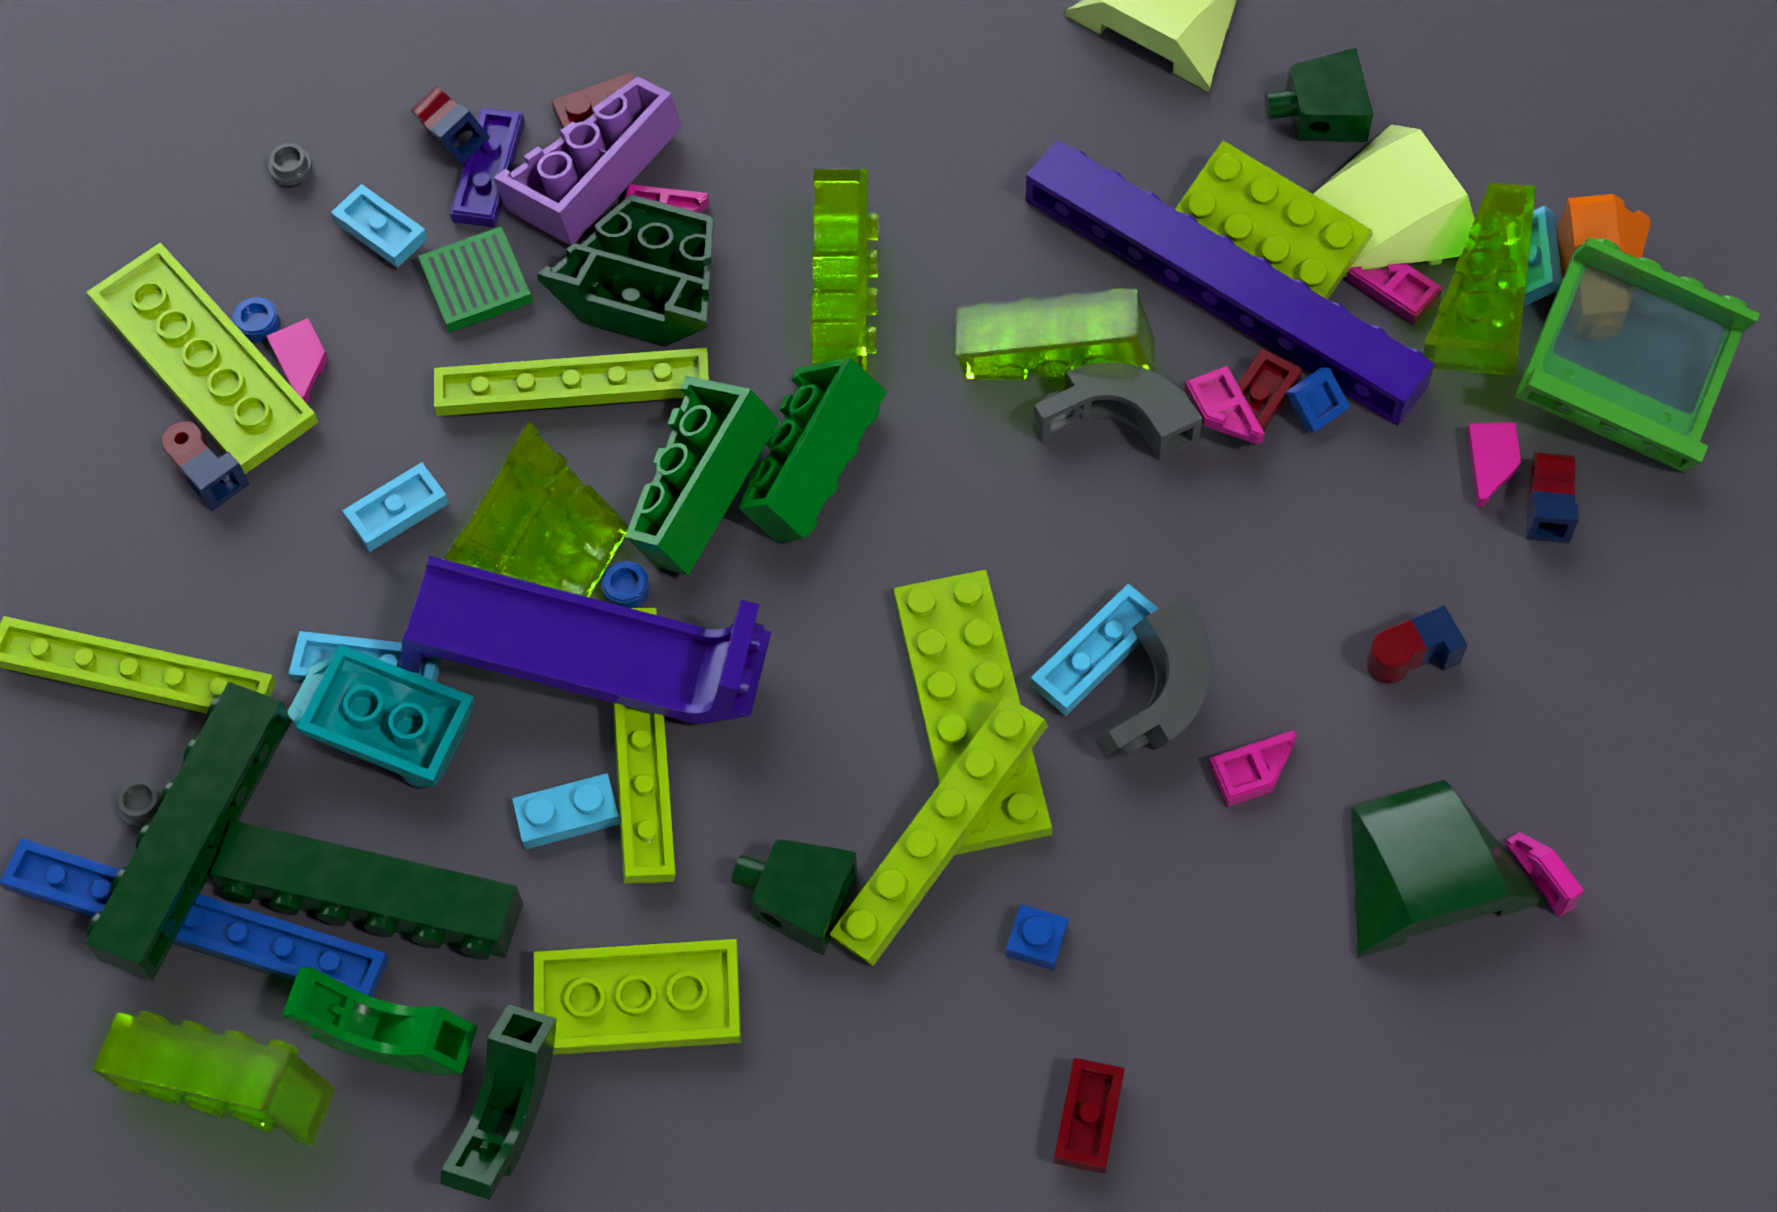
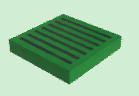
M502 226L418 256L422 270L449 333L533 303L529 288Z

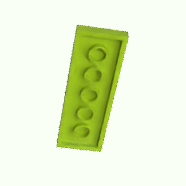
M161 242L86 292L94 306L224 453L229 451L239 462L244 474L250 472L319 423L315 412Z
M986 570L893 588L894 600L938 785L1005 695L1020 704ZM1032 749L955 855L1052 835V825Z

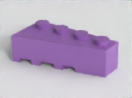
M637 76L593 107L595 114L588 119L578 123L573 121L560 130L562 137L543 150L537 146L524 155L526 162L511 173L504 169L494 176V181L506 210L570 246L576 243L627 188L628 184L639 175L682 128L670 92Z

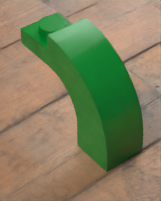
M312 967L299 968L282 1013V1017L312 1031L311 1038L328 1046L376 1063L435 1075H462L478 1028L477 1025L441 1006L411 1007L368 996Z

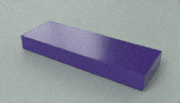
M481 107L477 121L490 136V139L465 161L450 214L452 221L455 223L495 228L503 201L493 177L504 169L511 173L525 120L523 112Z

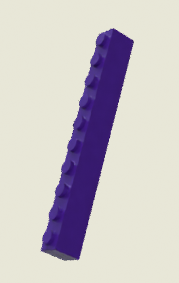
M1057 140L1026 174L1025 201L1311 374L1321 367L1330 368L1344 394L1399 426L1428 389L1435 363L1429 361L1422 352L1397 342L1389 337L1380 327L1365 323L1350 314L1343 305L1328 301L1313 292L1304 282L1291 279L1273 268L1267 260L1261 257H1254L1239 248L1230 238L1221 234L1217 235L1200 225L1191 215L1184 212L1180 213L1163 203L1154 193L1143 191L1126 181L1117 171L1106 169L1089 159L1080 149L1071 148Z

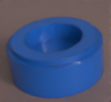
M251 297L237 305L232 315L233 323L251 343L267 341V336L277 332L280 327V317L275 305L263 297Z
M632 561L614 563L606 569L601 579L603 595L608 603L627 608H637L646 601L650 593V584L646 571L642 566Z

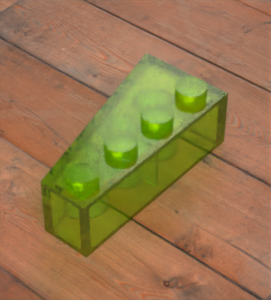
M814 169L813 185L816 205H813L814 249H812V278L815 290H812L811 306L812 364L851 357L867 371L868 354H876L877 328L876 326H868L869 315H877V288H869V277H878V250H870V240H879V213H870L868 169Z
M1489 183L1469 232V238L1463 253L1459 256L1455 266L1454 275L1448 290L1444 294L1438 308V314L1433 327L1429 331L1424 343V355L1429 361L1435 363L1434 368L1516 375L1536 186Z
M1115 288L1108 292L1092 294L1070 293L1063 297L1046 299L1024 298L1018 302L1000 304L979 303L973 307L957 308L955 355L966 379L1026 380L1029 373H1039L1041 376L1051 379V381L1065 382L1066 371L1088 364L1107 362L1136 365L1154 372L1155 338L1138 288L1128 290Z
M140 1011L138 1017L122 1013L116 1014L92 1068L95 1073L118 1089L175 1106H179L182 1097H184V1104L206 1115L223 1119L227 1112L232 1117L249 1123L251 1128L272 1134L275 1124L280 1125L294 1136L293 1139L295 1141L311 1146L314 1144L336 1089L297 1056L299 1049L291 1044L275 1039H270L268 1045L255 1043L252 1037L234 1030H226L224 1036L213 1034L206 1026L189 1020H183L181 1026L172 1025L162 1016L148 1011Z

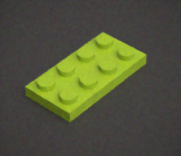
M1224 140L1175 208L1180 213L1184 212L1191 215L1200 225L1217 235L1221 234L1230 238L1236 246L1254 257H1261L1267 260L1273 268L1291 279L1304 282L1313 292L1327 300L1373 235L1372 229Z
M737 939L534 952V1012L557 1019L553 1055L742 1043Z

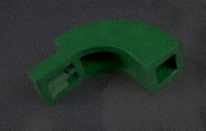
M511 1004L506 1006L487 1038L486 1067L480 1094L464 1132L441 1169L442 1185L490 1200L503 1176H511L527 1143L545 1091L554 1050L556 1018Z

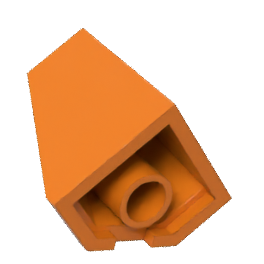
M1615 194L1568 198L1557 230L1562 280L1574 251L1588 237L1612 241L1618 245L1620 251L1635 258L1642 257L1651 225L1649 216L1640 210L1633 213L1625 207L1624 200ZM1592 268L1585 269L1567 313L1572 340L1590 339L1592 341H1602L1618 336L1628 311L1634 287Z

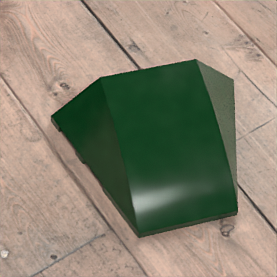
M630 194L595 224V232L580 245L573 243L566 249V257L553 268L546 266L537 274L538 281L582 323L668 346L707 328L714 217Z
M1446 780L1351 807L1353 868L1355 870L1356 895L1354 905L1357 919V958L1404 945L1407 937L1496 911L1499 917L1545 904L1548 900Z

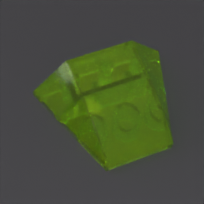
M529 420L506 457L505 463L463 532L459 533L444 559L590 597L626 536L629 526L591 485L586 486L567 466L568 461L560 452L556 454L538 435L539 430Z

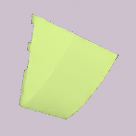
M1081 0L1065 10V16L1100 35L1107 27L1174 62L1173 74L1209 92L1237 0Z
M1391 124L1313 193V195L1372 229V237L1350 269L1352 267H1362V270L1385 269L1389 264H1409L1427 261L1429 265H1438L1442 263L1443 259L1468 256V260L1483 259L1484 251L1468 194L1421 129Z

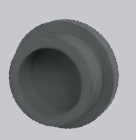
M285 143L276 147L272 151L268 162V170L272 179L286 186L303 182L309 177L313 168L309 153L293 143Z
M135 780L126 784L120 791L116 803L117 812L122 821L134 828H143L146 824L151 823L160 807V797L163 789L155 782L149 780Z

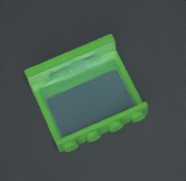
M1588 237L1572 255L1515 397L1686 473L1703 461L1708 445L1700 442L1742 333L1758 321L1760 313L1747 308L1746 303L1741 299L1733 296H1720L1704 289V285L1694 278L1678 277L1664 271L1662 266L1652 259L1635 258L1624 253L1612 241Z

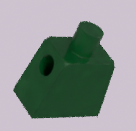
M1348 49L1293 64L1289 68L1286 91L1265 94L1267 118L1291 117L1296 138L1301 141L1367 142L1373 120V111L1357 49Z
M780 839L775 841L766 863L740 855L734 867L731 882L754 890L751 899L754 918L810 950L824 955L831 939L829 934L838 922L858 872L856 853L844 849Z

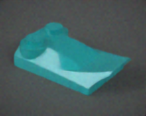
M339 644L332 657L321 663L311 665L287 713L295 723L298 733L400 774L412 786L421 788L430 786L434 788L446 774L460 745L475 702L472 695Z

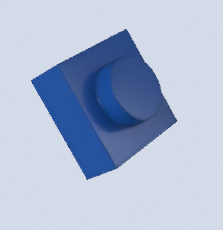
M1319 368L1286 391L1306 431L1316 432L1350 408L1330 368Z
M1020 904L1006 948V957L1054 971L1069 925V918Z

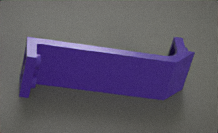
M429 556L410 620L402 638L400 668L419 674L424 657L433 659V656L670 718L702 724L751 716L771 631L764 630L763 624L755 622L760 604L740 600L734 622L731 626L723 629H709Z

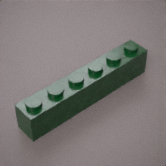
M231 682L227 683L221 696H216L207 711V722L198 738H193L189 742L185 750L184 764L175 780L169 781L162 791L160 807L151 823L146 824L141 829L136 841V851L128 866L123 867L117 873L112 884V895L103 911L98 912L92 918L89 924L85 944L100 961L151 981L154 980L212 871L231 820L239 821L292 722L281 700Z
M231 820L211 871V876L221 889L222 895L238 903L250 904L252 899L269 903L271 908L281 913L297 915L299 910L317 914V918L331 925L345 926L347 921L364 925L367 931L378 936L392 937L395 932L412 936L414 942L429 948L437 949L442 944L458 947L463 954L481 960L489 959L490 955L506 958L523 906V901L516 885L236 820Z

